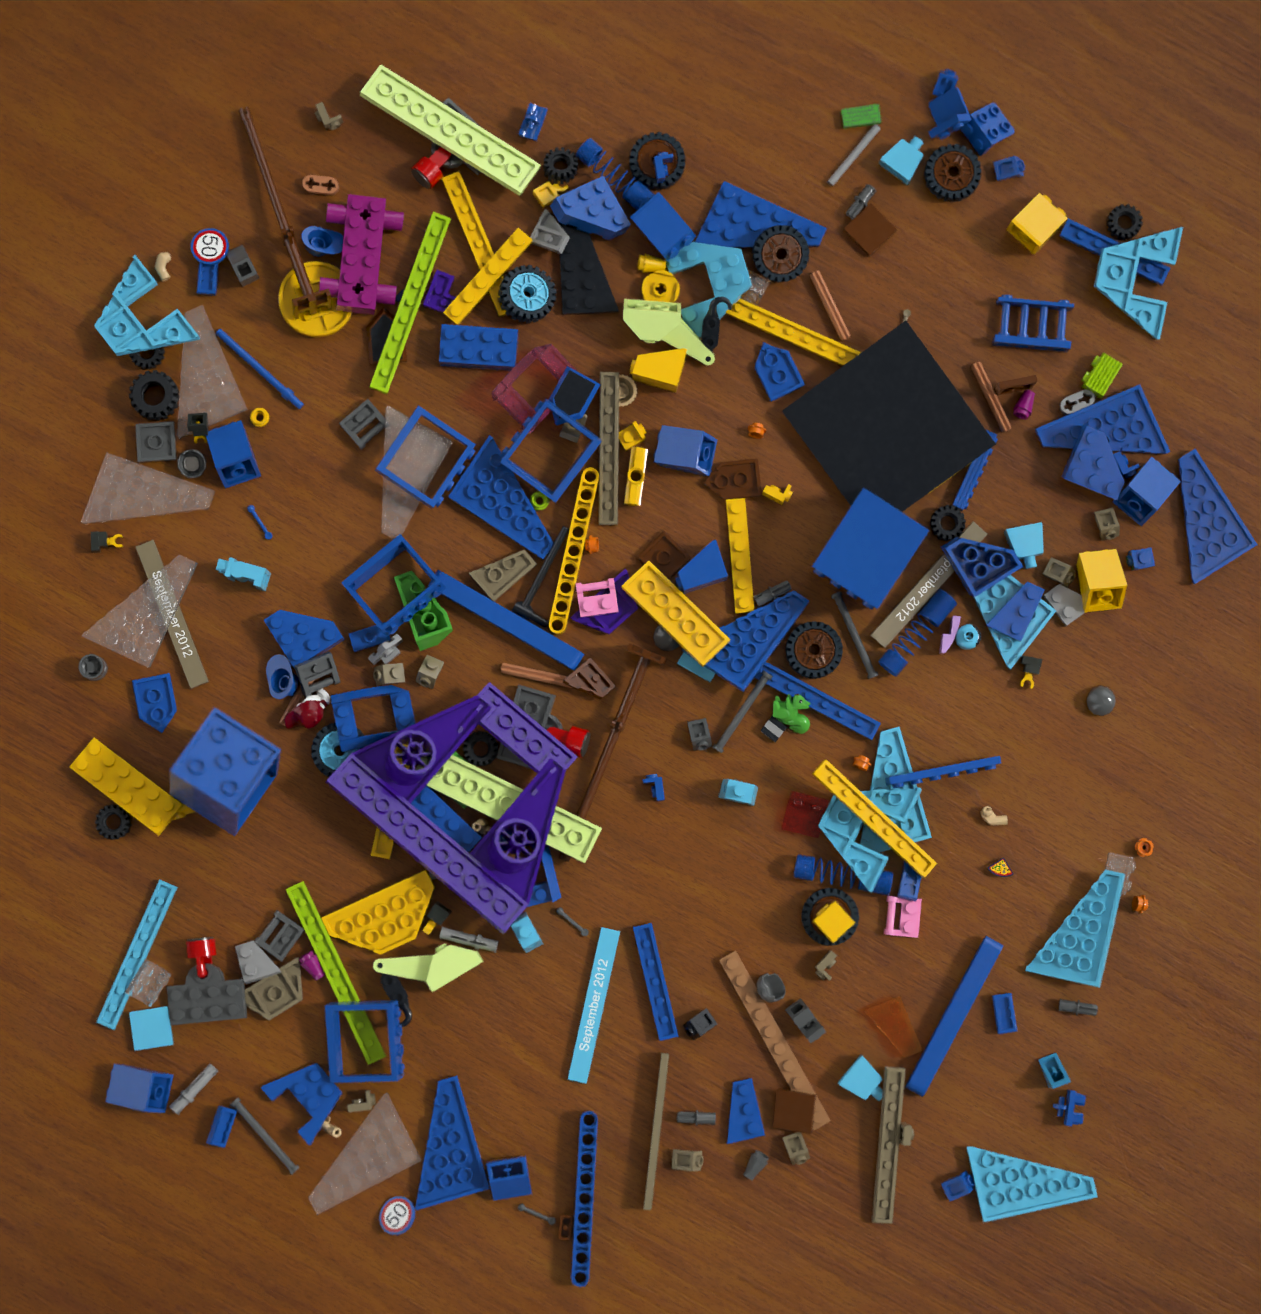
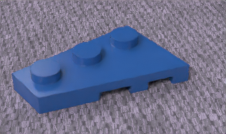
M1027 581L987 623L986 627L1021 642L1045 589Z
M752 1078L735 1081L732 1084L727 1144L765 1136Z

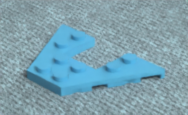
M1183 227L1101 249L1094 287L1156 340H1159L1168 302L1132 294L1139 258L1175 265Z
M692 242L688 246H684L676 257L668 261L666 260L668 270L672 274L705 263L715 295L714 298L726 297L732 305L752 286L742 250L738 248ZM714 298L681 309L683 321L699 338L702 335L703 319ZM720 302L717 305L716 310L719 320L728 310V306L724 302Z
M136 255L133 256V261L127 272H124L122 281L118 283L112 293L113 297L108 306H105L102 316L98 318L94 325L96 330L117 356L199 340V335L178 309L146 331L128 308L130 304L158 285Z
M920 787L916 789L896 788L894 790L875 789L873 791L860 792L886 816L906 824L922 789ZM833 795L818 826L868 891L872 893L888 861V857L854 842L863 822Z

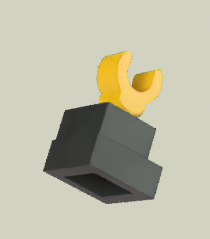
M207 413L188 414L187 428L188 432L193 431L194 442L197 444L198 439L202 438L207 443Z
M91 532V551L93 553H101V548H108V545L122 548L123 545L116 544L115 541L117 538H123V536L116 534L108 538L107 532Z
M1021 656L1020 664H1024L1023 672H1025V675L1020 681V687H1023L1024 681L1028 680L1030 682V689H1032L1034 686L1032 675L1039 674L1042 659Z
M439 901L436 902L427 915L430 920L422 931L429 935L436 924L442 925L452 911Z

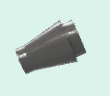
M759 1150L751 1153L743 1175L753 1180L768 1164L769 1157Z

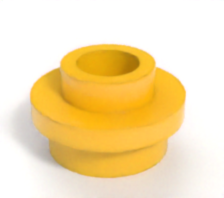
M256 408L251 412L250 420L254 426L263 427L269 422V414L263 408ZM258 415H263V420L258 421L256 418Z

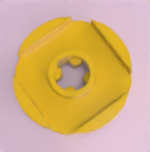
M654 271L643 281L642 295L644 300L675 303L679 297V283L675 276L668 271ZM660 285H663V288L666 289V292L658 294V291H656L655 288H659Z

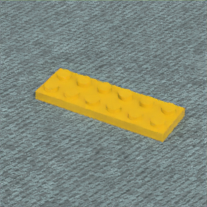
M650 561L645 563L622 585L621 588L702 667L730 642V638Z
M96 738L90 741L70 765L74 772L158 836L183 807L180 802Z

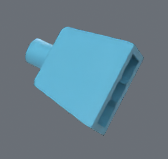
M914 136L910 143L901 139L880 159L879 165L908 185L923 157V154L919 151L923 141Z
M1042 522L1006 529L1004 534L1011 550H1014L1019 559H1024L1026 569L1037 567L1035 556L1043 554Z
M723 779L719 798L754 806L758 787L732 779Z
M522 913L513 922L511 927L523 949L528 953L541 946L543 942L527 913Z
M860 1055L838 1081V1084L864 1100L870 1094L878 1101L882 1099L883 1089L878 1085L883 1079L870 1063Z

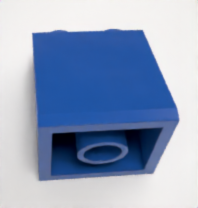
M659 192L630 217L641 233L667 261L676 257L679 251L684 246L691 244L696 237L691 228Z
M241 420L208 431V435H206L215 468L225 489L261 476Z
M662 425L661 431L658 433V446L654 452V463L661 467L709 477L718 440L704 431Z
M1151 457L1120 492L1118 499L1113 500V503L1142 527L1161 507L1181 481L1164 468L1160 462Z
M716 540L711 541L678 572L675 583L677 588L682 590L683 594L727 580L728 574Z
M114 1064L111 1071L109 1088L106 1093V1102L143 1112L166 1113L173 1074L125 1064Z

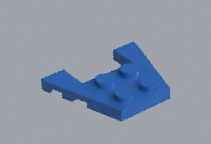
M318 1063L261 1087L271 1101H275L289 1089L313 1118L297 1131L308 1145L313 1143L327 1116L331 1113L342 1095V1091L335 1083H330V1077Z

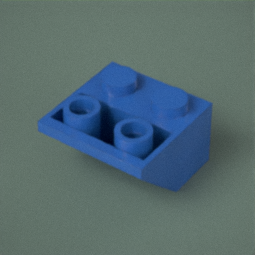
M526 1155L487 1162L489 1182L494 1201L532 1194Z

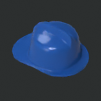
M316 226L307 227L302 232L301 239L311 255L321 257L326 254L334 255L342 252L344 236L341 233Z
M274 655L267 663L266 675L270 694L273 698L279 700L295 694L294 692L298 687V678L292 672L291 664L284 655Z

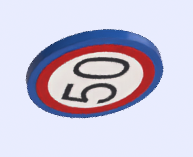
M213 228L199 231L191 242V252L194 258L205 265L220 263L225 259L229 251L227 237L221 231Z
M403 1196L389 1199L380 1211L379 1220L382 1229L391 1235L405 1233L414 1222L415 1208L412 1202Z

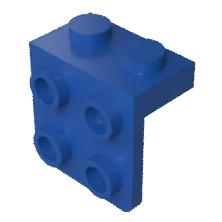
M958 87L951 88L929 102V108L937 125L928 131L931 138L945 139L950 136V133L962 129L965 124L972 121Z
M991 103L970 114L972 121L965 124L961 129L980 156L984 155L996 143L1006 139L1015 132L995 103Z

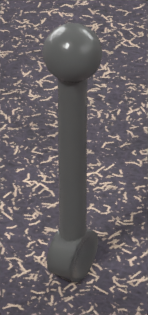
M559 907L556 909V913L558 915H562L571 924H573L578 930L581 931V934L583 936H587L589 934V931L587 929H583L566 913H564L563 908Z
M524 1204L518 1205L519 1211H526L548 1221L550 1225H554L556 1222L554 1217L549 1218L525 1207Z

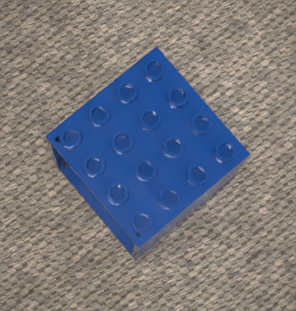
M863 488L812 567L815 568L813 572L822 578L825 575L832 579L830 581L831 584L839 589L843 586L847 589L846 593L854 599L860 597L864 600L863 604L871 610L874 607L878 609L929 530Z
M214 707L170 770V796L235 837L278 775L281 749Z

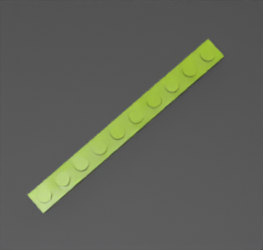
M436 212L432 213L369 388L384 394H387L450 223L451 218Z
M304 881L286 889L338 1001H360ZM365 1010L343 1011L368 1065L386 1057Z

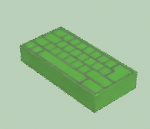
M879 104L841 109L844 129L881 124Z

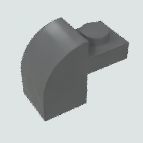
M801 998L785 1009L810 1043L819 1039L826 1032Z

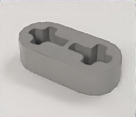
M1082 390L1064 398L1059 405V409L1064 415L1072 414L1092 405L1095 401V396L1090 390ZM1083 394L1090 396L1088 403L1086 401L1079 403L1078 400L1083 398ZM1066 402L1068 404L1075 402L1076 405L1071 407V411L1064 409Z

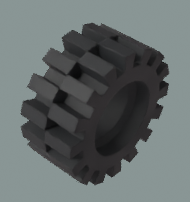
M556 147L554 152L551 149L544 158L545 177L548 176L550 182L554 179L553 183L557 184V181H560V184L566 181L567 184L577 174L578 159L575 157L574 152L570 154V149L564 151L565 147H561V150H558V147ZM555 162H564L568 167L565 170H558L554 168L553 164Z
M1120 204L1119 207L1116 206L1111 211L1106 224L1108 232L1111 231L1112 237L1115 235L1118 240L1120 238L1122 241L1130 240L1140 231L1143 217L1140 216L1141 212L1139 210H1135V206L1130 207V204L1126 206ZM1125 215L1131 219L1132 225L1130 228L1123 229L1118 225V218Z
M163 347L154 349L153 356L148 359L142 358L140 352L131 353L129 356L137 367L151 370V368L155 369L158 364L162 363L161 360H164L165 350Z
M945 505L934 512L930 520V528L934 536L936 535L940 540L951 541L962 534L965 529L966 519H964V514L960 512L959 508L956 509L955 506ZM950 516L954 519L955 527L952 530L942 528L941 519L943 517Z
M482 731L474 732L464 742V755L473 765L487 766L496 759L498 744L489 733ZM479 741H483L488 745V752L484 756H477L473 751L474 745Z
M106 805L96 815V829L100 832V835L107 839L117 840L126 836L125 834L129 833V829L132 826V818L129 813L119 805ZM113 814L119 816L121 820L120 826L114 830L108 828L106 824L107 818Z

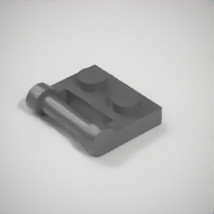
M369 399L364 401L339 423L361 450L381 430L387 429L390 426L389 422ZM376 418L380 421L362 438L357 436L360 431Z
M329 651L294 666L304 697L310 696L311 693L331 684L336 685L340 683L332 653ZM330 673V677L319 682H316L312 685H308V682L318 679Z
M276 910L271 922L260 937L257 936L254 942L280 961H283L305 930L283 913ZM283 921L285 923L271 944L266 943V940L279 922Z

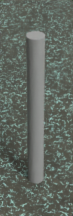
M875 124L830 177L827 182L831 186H834L881 128Z

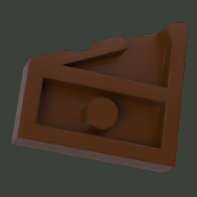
M591 658L563 680L565 685L600 700L616 686Z

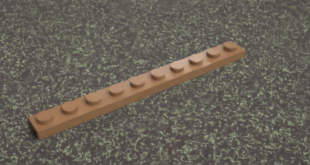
M734 951L721 958L719 961L790 1089L792 1091L816 1094L767 1005L758 994L757 988L738 953ZM817 1095L813 1130L831 1121Z

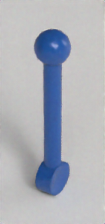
M249 505L247 507L248 512L252 513V515L264 531L265 538L267 540L272 539V533L267 531L266 527L254 511L255 507L253 505Z

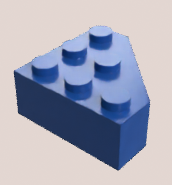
M604 176L556 197L550 205L559 223L573 225L579 230L590 234H598L607 240L624 234L631 226Z
M1083 424L1061 477L1117 500L1125 482L1107 437L1103 431Z
M955 537L941 546L942 551L968 594L972 597L978 596L1023 567L1016 553L1011 549Z
M278 610L264 619V622L294 669L295 665L319 656L345 640L333 621L284 610Z

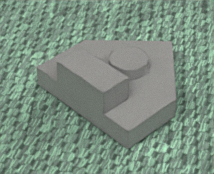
M398 634L394 635L390 642H383L378 647L377 653H372L368 659L373 665L381 659L385 664H388L401 653L397 646L403 642V639Z

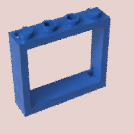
M545 399L543 402L540 400L534 408L536 411L534 415L526 418L522 424L524 426L522 431H517L511 439L513 442L509 448L505 447L499 456L502 457L500 462L556 503L602 441L594 433ZM546 408L590 439V442L554 490L548 488L509 459Z
M418 405L374 471L432 509L434 506L439 507L444 499L442 494L445 490L449 492L455 483L452 479L456 474L458 476L465 468L463 463L466 458L468 460L471 459L475 453L473 448L476 444ZM420 416L466 446V449L432 499L386 469Z
M401 534L341 582L386 637L394 634L400 625L411 620L417 611L424 609L429 601L434 597L440 596L446 588ZM406 550L434 583L383 624L358 595L356 590L401 552Z
M398 1000L330 1002L325 1005L330 1083L398 1081L403 1078L405 1066L402 1064L404 1048L400 1041L402 1026L399 1025L401 1010H399ZM387 1009L391 1074L343 1075L339 1011Z

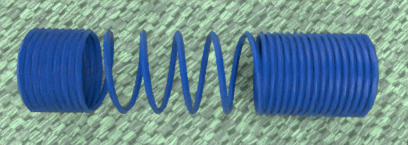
M592 138L587 139L575 154V157L580 159L585 166L589 167L595 164L593 173L603 170L600 177H602L605 169L613 160L612 157L607 164L595 172L598 162L606 151L602 153L603 148L594 142ZM619 164L604 178L606 179L610 176L608 180L609 186L617 183L615 192L625 189L622 195L623 199L632 205L633 208L639 210L655 194L639 180L628 189L635 177L626 186L617 191L619 183L628 172L627 170L618 180L609 184L612 176L621 166Z
M938 589L930 601L921 609L920 613L917 614L921 623L911 621L915 631L905 628V633L909 639L904 636L898 637L904 647L893 643L894 651L888 649L879 659L878 663L890 674L897 677L908 662L897 652L894 645L914 656L903 644L900 637L921 648L909 636L906 630L917 634L927 641L915 628L913 622L933 633L919 615H922L932 625L939 627L956 607L957 602L948 593Z
M798 854L794 878L813 881L817 866L821 860L820 882H823L826 870L831 862L830 884H833L837 869L841 865L840 886H843L849 865L842 879L843 867L842 863L839 862L832 878L833 864L831 860L828 861L823 873L822 858H819L814 869L815 857ZM851 869V876H850V888H851V889H852V887H853V884H854V881H855V878H856V874H855V875H854V878H853V881H852V869ZM882 871L873 890L874 893L887 896L890 894L893 872ZM859 879L858 890L867 892L868 889Z

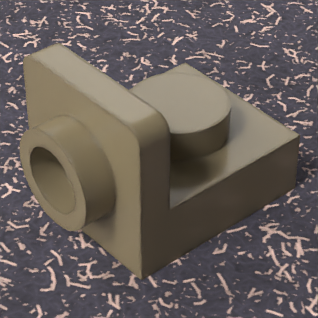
M1109 508L1094 512V517L1100 530V539L1112 540L1118 537L1120 525L1114 509Z
M1051 557L1043 575L1061 583L1067 588L1074 581L1076 571L1072 566Z
M829 950L814 966L817 969L815 973L823 981L825 978L829 981L832 979L824 971L825 968L830 969L836 962L835 957L837 955L832 950Z
M366 1090L367 1102H364L363 1099L352 1100V1104L347 1105L348 1112L372 1110L373 1105H376L375 1093L371 1094V1090Z
M801 1132L783 1137L792 1165H800L810 1159Z
M673 1149L672 1169L685 1171L701 1170L704 1161L702 1151Z

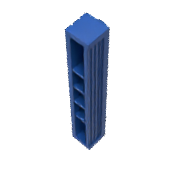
M986 430L996 443L998 440L996 438L997 434ZM990 448L971 462L952 504L956 509L959 508L961 511L967 509L969 504L967 501L969 498H972L974 493L972 490L977 487L979 482L977 479L981 477L983 473L982 468L986 466L988 462L987 457L991 455L993 449Z

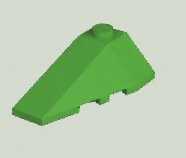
M413 571L394 577L404 607L426 590L424 584ZM435 598L429 601L424 609L417 611L412 619L409 620L420 651L438 645L453 631L447 612L439 605Z

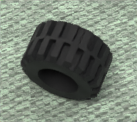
M148 370L145 371L144 375L139 374V378L133 380L134 385L130 386L129 389L131 391L129 398L131 399L132 406L142 417L152 421L155 419L160 421V418L167 419V415H172L174 413L173 410L179 406L177 402L180 401V392L177 385L169 375L167 376L162 371L160 373L157 370H153V372ZM152 386H161L165 390L163 401L154 406L146 404L144 401L146 391Z

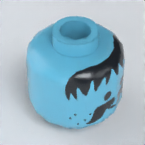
M972 624L963 625L957 631L955 637L956 644L964 650L973 649L979 644L981 633Z

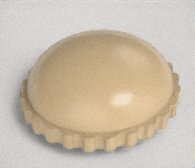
M619 374V407L631 404L637 394L634 380L623 374Z

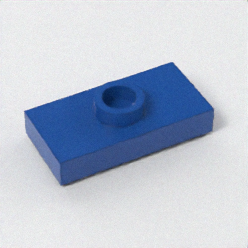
M199 262L197 294L216 296L219 263L205 265Z
M377 625L349 633L354 652L380 645L385 641H391L390 635L386 637Z
M905 861L897 898L916 902L921 876Z
M1012 993L991 995L997 1033L1016 1032L1017 1024Z
M218 1106L206 1143L225 1148L237 1110Z

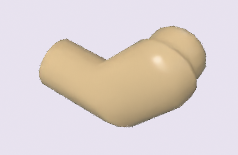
M983 807L981 816L989 825H1007V815L996 816L991 807Z
M483 818L477 820L472 825L473 830L479 831L481 835H486L492 828L488 826V821Z

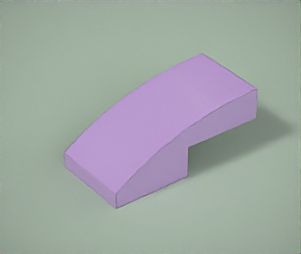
M952 616L949 634L941 635L940 655L945 654L953 643L959 628L960 616Z

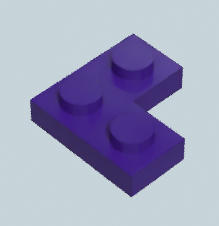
M436 270L423 306L443 313L456 298L449 295L455 277Z

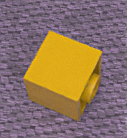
M833 901L830 905L826 904L816 913L817 917L812 920L831 943H834L855 924L836 901Z

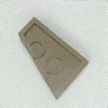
M522 550L502 560L488 564L483 568L469 572V575L490 599L495 602L532 570L537 563L525 550Z

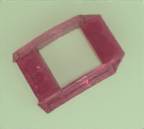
M552 344L533 348L491 392L493 401L497 400L521 425L519 428L521 430L524 428L522 424L528 416L532 417L536 411L511 386L513 382L536 359L558 381L567 366L576 370ZM546 408L529 433H532L537 425L544 420L551 412L550 409Z

